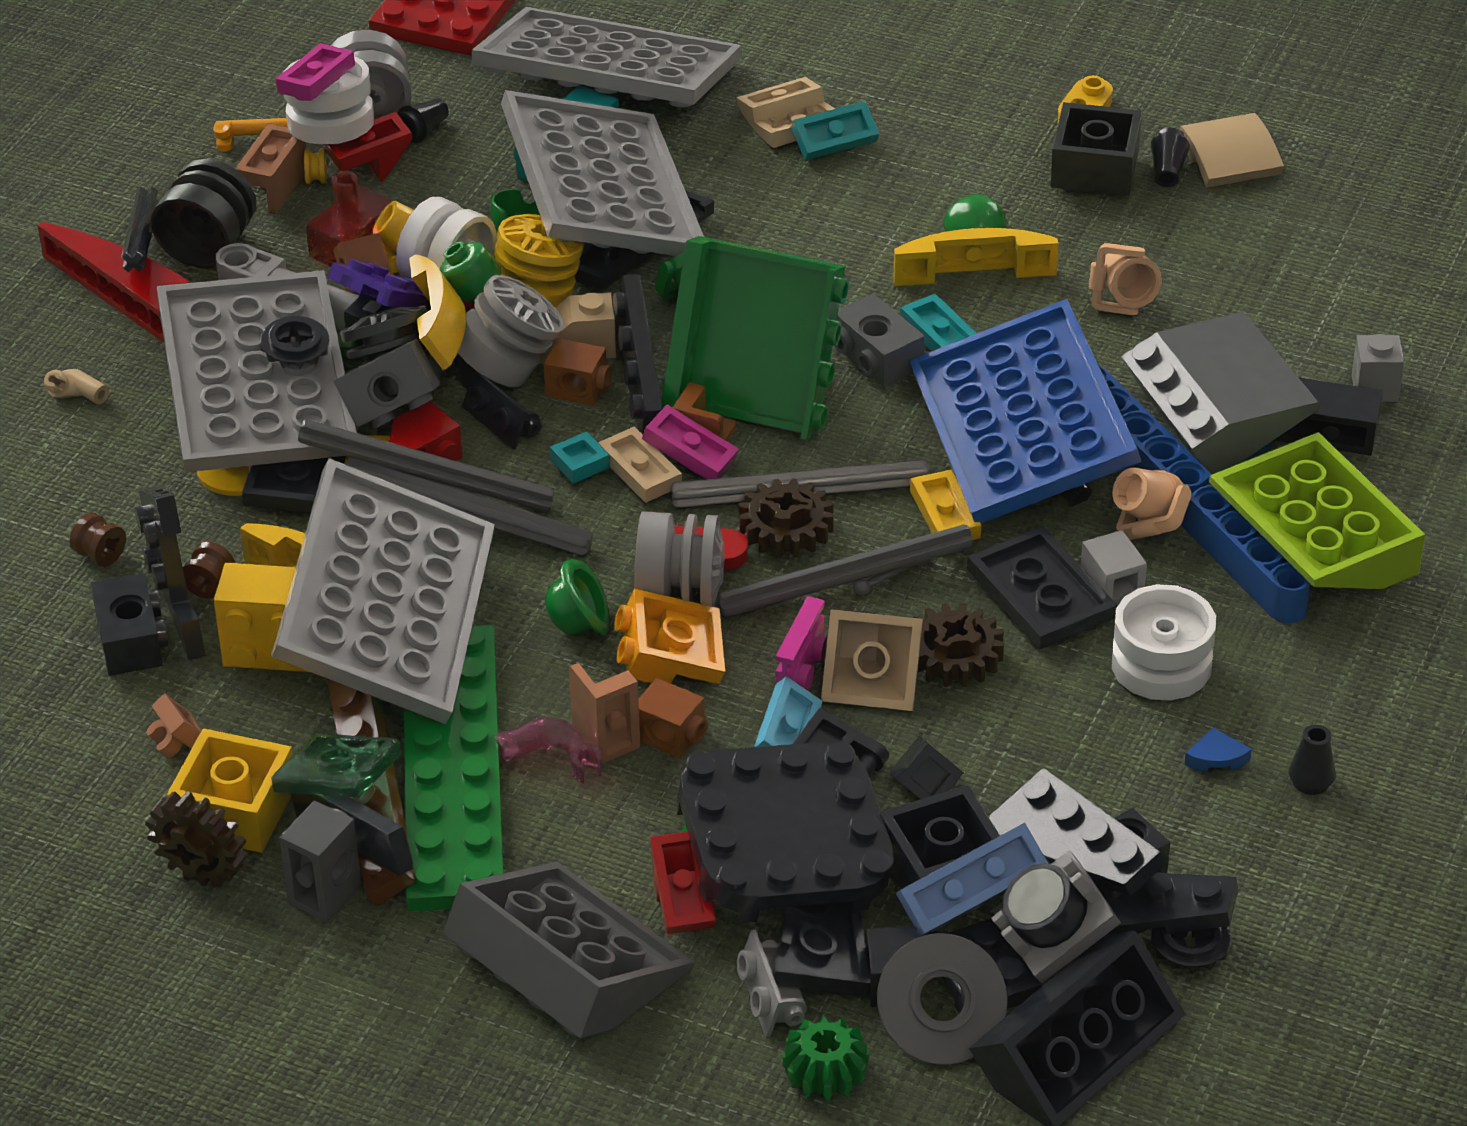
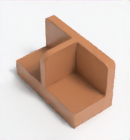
M267 124L235 168L249 181L250 185L266 188L269 212L276 214L279 212L305 175L304 150L306 149V142L293 137L287 127Z
M579 663L569 666L573 731L598 764L601 765L639 749L638 682L629 670L595 684Z

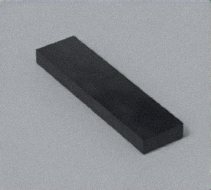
M298 770L286 776L297 818L313 801L332 809H339L354 819L358 853L398 876L413 869V861L403 826L304 771Z

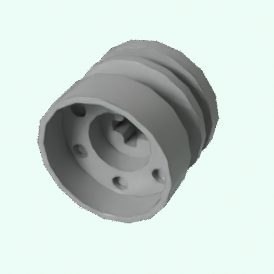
M495 275L485 284L484 292L476 297L475 309L466 312V329L458 354L477 372L492 381L508 387H520L526 383L540 363L539 353L543 354L548 351L552 346V341L560 335L564 329V321L558 310L535 289L514 278Z
M641 512L636 539L634 589L671 597L672 587H680L681 599L693 602L695 588H700L701 604L715 607L717 593L723 582L725 542L720 530V517L707 515L703 535H698L697 515L689 514L683 534H676L673 514Z

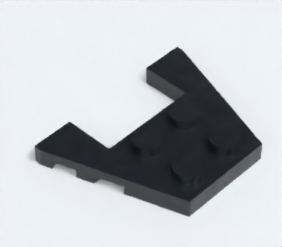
M158 486L139 490L142 506L135 507L134 509L140 533H144L148 546L143 548L148 573H152L156 589L163 591L187 659L206 656L199 619L189 601L176 534L182 532L174 494L172 492L169 493L167 490L163 491V488Z

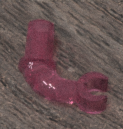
M536 715L532 717L531 722L495 734L500 757L505 763L539 749L548 751L551 747L556 746L563 748L570 755L571 774L576 781L584 784L583 766L587 765L595 767L599 776H602L601 750L598 746L587 743L578 728L564 719L554 717L540 718Z

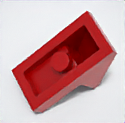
M393 112L374 119V124L368 132L354 140L324 145L325 151L341 172L367 163L382 182L387 178L413 138L409 128L399 115Z
M688 831L650 837L656 901L661 903L666 935L715 927L716 918L712 900L706 903L698 890L701 875Z

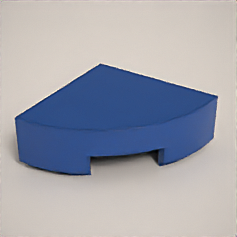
M1212 728L1186 752L1185 765L1200 771H1208V767L1230 766V770L1242 767L1250 761L1252 749Z

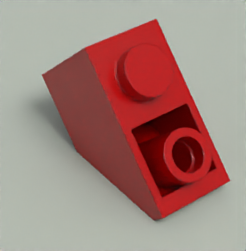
M431 401L394 418L389 439L390 443L453 461L462 459L460 425Z

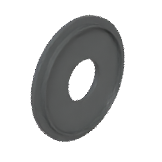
M937 933L918 937L906 943L893 954L884 967L879 980L877 1005L880 1019L887 1034L900 1049L926 1063L949 1065L973 1058L974 1056L969 1048L1005 1018L1007 991L1001 971L984 949L964 937ZM947 977L954 980L961 987L964 995V1005L959 1015L954 1019L937 1021L929 1017L923 1010L920 1001L921 990L930 979Z

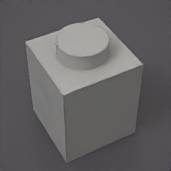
M1357 335L1352 368L1353 386L1383 390L1381 402H1399L1404 367L1399 335Z
M1123 530L1082 542L1081 567L1116 604H1120L1126 595L1138 588L1145 587L1147 563Z

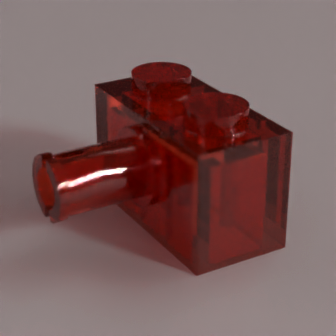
M341 171L336 173V176H332L331 183L333 186L334 203L306 224L309 257L330 267L333 262L337 263L333 249L342 242L372 235L379 215L393 201L364 186L357 185L358 177L350 171Z

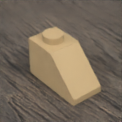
M586 293L584 295L568 296L556 307L564 321V329L552 341V346L548 351L543 354L539 353V364L545 362L558 338L606 347V358H616L615 321L611 293Z

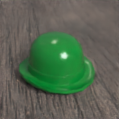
M572 558L564 561L560 569L561 578L548 588L545 596L546 610L551 621L559 630L566 634L577 635L588 630H594L601 636L607 635L610 626L609 608L601 582L585 562Z

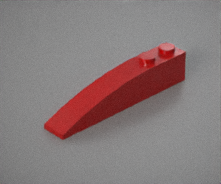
M42 222L38 224L43 258L164 343L157 286L190 283L188 280L148 257L142 271L139 272L133 268L130 272H127L122 267L124 259L121 257L123 246L52 223Z

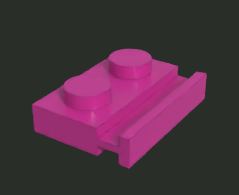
M807 596L776 654V661L780 662L776 669V684L787 676L807 691L810 689L814 677V667L817 661L823 662L826 657L828 635L824 634L825 615L820 614L825 606V600Z

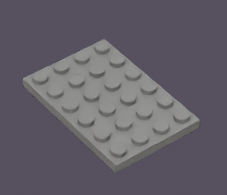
M525 7L472 49L471 64L483 66L485 71L490 73L516 72L521 73V77L528 80L554 79L558 80L559 85L566 87L586 85L594 87V90L599 93L612 94L619 91L630 93L632 98L637 100L657 98L668 100V103L675 107H689L694 105L740 60L742 45Z
M505 90L501 106L548 237L558 238L562 242L579 241L592 243L601 248L613 246L631 249L641 254L654 252L667 254L672 257L685 252L687 240L698 236L704 237L654 114Z
M324 270L157 286L158 305L184 472L345 456L302 444L298 441L301 424L306 419L357 433L355 423L333 382L344 375L345 371ZM303 316L314 319L321 323L328 331V353L325 356L319 357L317 365L306 362L301 370L296 364H290L286 368H282L279 361L268 362L266 352L261 351V334L263 330L273 321L284 317ZM291 337L290 343L292 347H301L295 341V337Z
M329 458L322 471L271 657L446 724L453 712L495 524Z

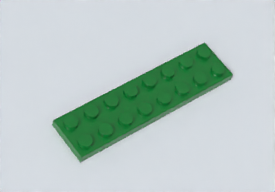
M494 625L472 626L453 712L446 724L404 708L405 826L416 879L415 883L406 888L408 912L451 909L460 883L504 874Z

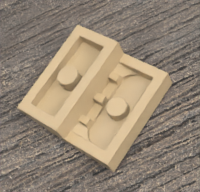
M807 77L736 97L737 105L748 123L773 148L796 141L791 130L794 119L835 109L824 102L822 87Z
M1256 113L1188 124L1180 127V130L1185 133L1190 143V150L1188 152L1191 163L1197 162L1206 188L1280 175L1284 165L1277 147L1266 126Z

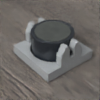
M1070 850L1052 864L1032 865L1021 871L1010 882L1004 894V901L992 910L995 914L992 920L1002 930V936L1024 959L1033 975L1042 984L1121 923L1079 860Z

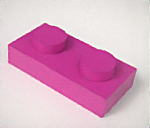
M320 43L276 78L277 93L293 96L300 101H312L355 66L354 51Z
M666 405L646 426L642 436V440L705 479L720 478L735 461L739 451L734 445L669 405Z

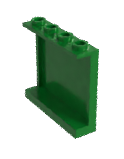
M702 236L687 240L662 394V409L666 405L673 407L689 382L705 386L706 411L799 432L801 433L800 439L807 440L818 434L819 430H823L828 415V406L823 404L825 389L830 388L835 373V364L831 363L830 359L832 347L837 346L842 331V322L838 321L837 317L839 305L844 304L849 289V280L844 278L846 266Z

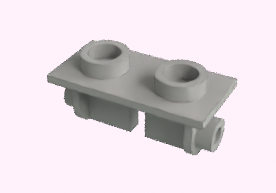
M751 930L744 950H741L738 954L737 972L739 978L745 980L748 988L753 1015L759 1018L765 1037H770L775 1023L786 1022L789 1026L801 1024L803 1019H805L807 1006L799 988L776 985L772 971L778 946L777 942L766 940L761 943L756 930Z

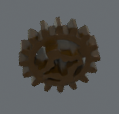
M792 478L789 484L783 485L779 479H774L773 487L770 488L760 483L757 485V494L746 492L745 502L739 504V532L746 534L748 545L759 543L760 553L774 549L776 557H781L784 552L789 551L794 557H799L800 549L802 548L813 553L816 551V542L826 544L828 542V533H833L834 531L833 501H827V493L825 491L814 493V484L811 482L804 487L798 486L797 479Z
M947 603L942 604L941 612L938 613L927 608L925 609V617L922 624L917 673L925 670V681L928 682L933 681L937 677L942 678L944 687H948L952 680H958L962 687H967L968 678L972 677L979 682L985 681V671L996 673L998 662L1003 661L1004 631L1003 629H996L997 619L995 617L984 620L983 609L980 608L973 613L967 612L966 604L962 603L957 610H951Z
M175 791L171 792L167 798L163 797L149 813L151 816L145 822V826L151 829L150 833L146 836L147 840L159 845L154 852L156 856L167 857L170 860L167 865L170 870L177 867L183 871L182 874L185 880L188 881L191 877H197L201 886H206L210 880L217 887L221 886L225 880L230 881L243 866L242 862L248 855L247 852L241 849L245 845L246 839L234 833L239 825L236 822H228L223 818L226 811L223 808L216 811L210 808V801L206 797L201 802H197L193 794L188 791L182 798Z

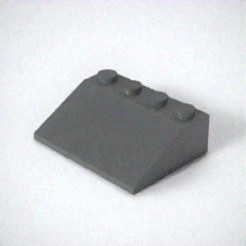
M1244 312L1156 332L1121 356L1152 404L1189 452L1211 474L1238 465L1322 408L1312 393Z
M559 862L460 883L443 931L446 937L459 946L462 953L477 959L493 972L496 979L511 985L527 998L529 1004L537 1009L544 1010L561 1023L562 1028L567 1033L580 1039L613 1030L689 973L694 965L693 960Z

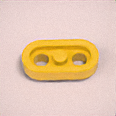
M1087 76L1079 80L1059 105L1058 122L1063 102L1110 107L1112 104V85L1099 76Z

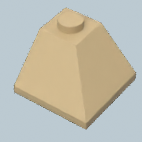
M831 609L821 700L824 702L913 711L923 619Z

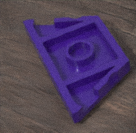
M350 259L348 265L333 262L328 279L344 285L359 294L377 298L376 302L395 308L400 306H426L427 312L431 310L429 300L411 278L405 276L400 278L388 274L389 269L368 261L363 263L355 259Z

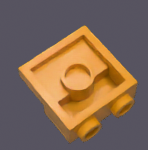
M634 589L627 605L619 607L615 618V631L622 632L624 636L618 646L617 662L625 664L626 671L629 670L635 679L652 683L656 678L672 683L677 674L692 679L716 684L720 683L725 673L720 608L639 589Z

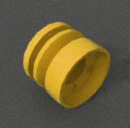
M522 214L503 220L498 228V241L494 247L496 257L494 259L500 265L502 275L519 280L535 289L556 308L568 296H572L576 284L574 275H576L580 266L584 242H562L558 238L548 237L540 215Z

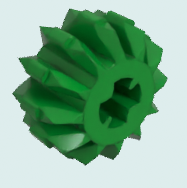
M824 1014L819 1023L814 1024L809 1020L803 1019L800 1030H789L785 1051L782 1052V1066L785 1068V1073L788 1074L791 1088H803L807 1099L816 1093L823 1094L827 1102H829L833 1093L837 1092L848 1098L852 1086H862L866 1065L869 1064V1049H867V1043L863 1042L860 1028H848L844 1017L835 1023L828 1022Z

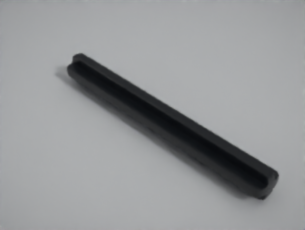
M152 186L149 190L140 187L136 192L121 256L124 259L122 267L127 272H130L133 268L140 272L145 267L152 235L151 216L159 202L156 199L158 191Z

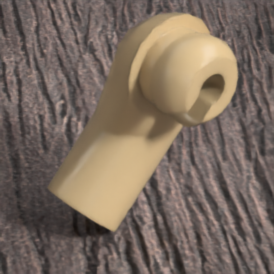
M78 369L51 370L44 377L45 388L51 396L63 399L83 396L99 405L104 403L109 395L108 386Z

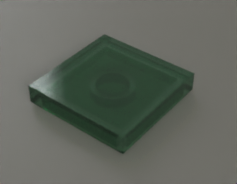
M315 733L271 777L273 790L279 793L360 798L401 755L399 739Z

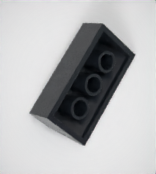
M1136 931L1103 936L1072 960L969 1049L997 1093L1044 1126H1060L1186 1014Z

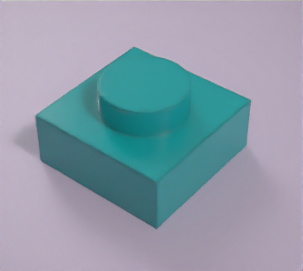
M587 431L550 447V460L573 484L610 468L609 454Z

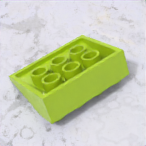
M1319 432L1210 475L1209 483L1313 587L1385 589L1419 574L1425 534Z

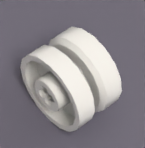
M354 56L355 66L312 101H300L293 96L284 95L285 100L288 102L286 106L287 126L293 137L314 144H338L354 140L368 132L374 124L373 100L369 95L371 88L369 67L363 60ZM297 61L291 63L283 72H285L288 68H290V67H291L293 64H295Z
M428 198L420 203L412 212L401 231L396 255V265L400 276L412 279L409 258L416 254L429 258L440 269L445 259L443 257L444 252L452 244L463 241L465 244L475 241L485 245L494 257L497 232L493 221L487 216L471 209H463L458 204L445 198Z
M1156 584L1138 588L1126 595L1116 608L1112 670L1118 682L1130 692L1153 700L1171 701L1185 698L1202 689L1211 676L1216 631V615L1209 602L1196 592L1175 585Z

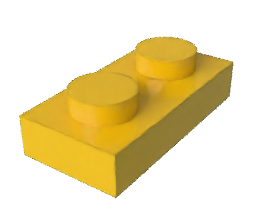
M952 469L910 478V492L931 533L964 524L969 527L973 540L981 538V523L974 522Z

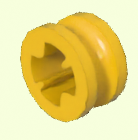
M320 148L317 153L311 152V149L304 150V171L307 185L312 184L314 180H319L321 184H327L325 148Z

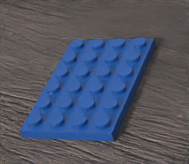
M1067 299L909 360L974 522L984 523L997 519L1012 511L1038 503L1043 499L1072 488L1080 487L1087 482L1142 462L1134 440Z

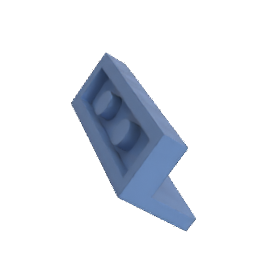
M1023 823L898 891L896 895L914 927L917 928V936L921 937L930 932L937 931L1006 892L1010 882L1021 871L1032 865L1048 864L1026 823Z

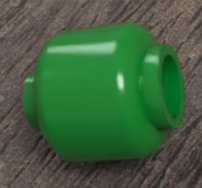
M463 241L452 244L444 252L443 257L445 259L440 266V271L464 303L472 302L475 304L476 297L484 292V286L488 280L495 275H502L500 265L485 245L476 241L466 244Z

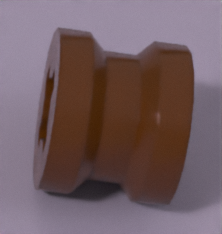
M91 512L82 516L74 525L70 534V548L79 555H89L90 560L98 566H110L119 558L124 550L126 532L116 524H107L102 516Z
M202 542L195 548L191 556L192 559L183 566L187 590L198 597L208 599L215 597L224 564L235 563L232 554L221 545L213 542Z

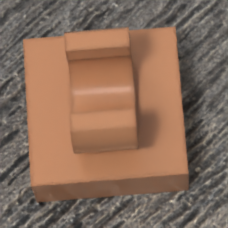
M164 693L151 705L160 720L153 722L146 733L150 738L159 743L156 747L157 750L166 757L171 758L180 751L183 743L192 749L202 728L190 711Z

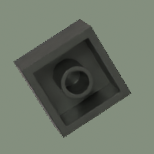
M1063 102L1052 149L1050 188L1104 193L1110 196H1130L1139 153L1142 110Z

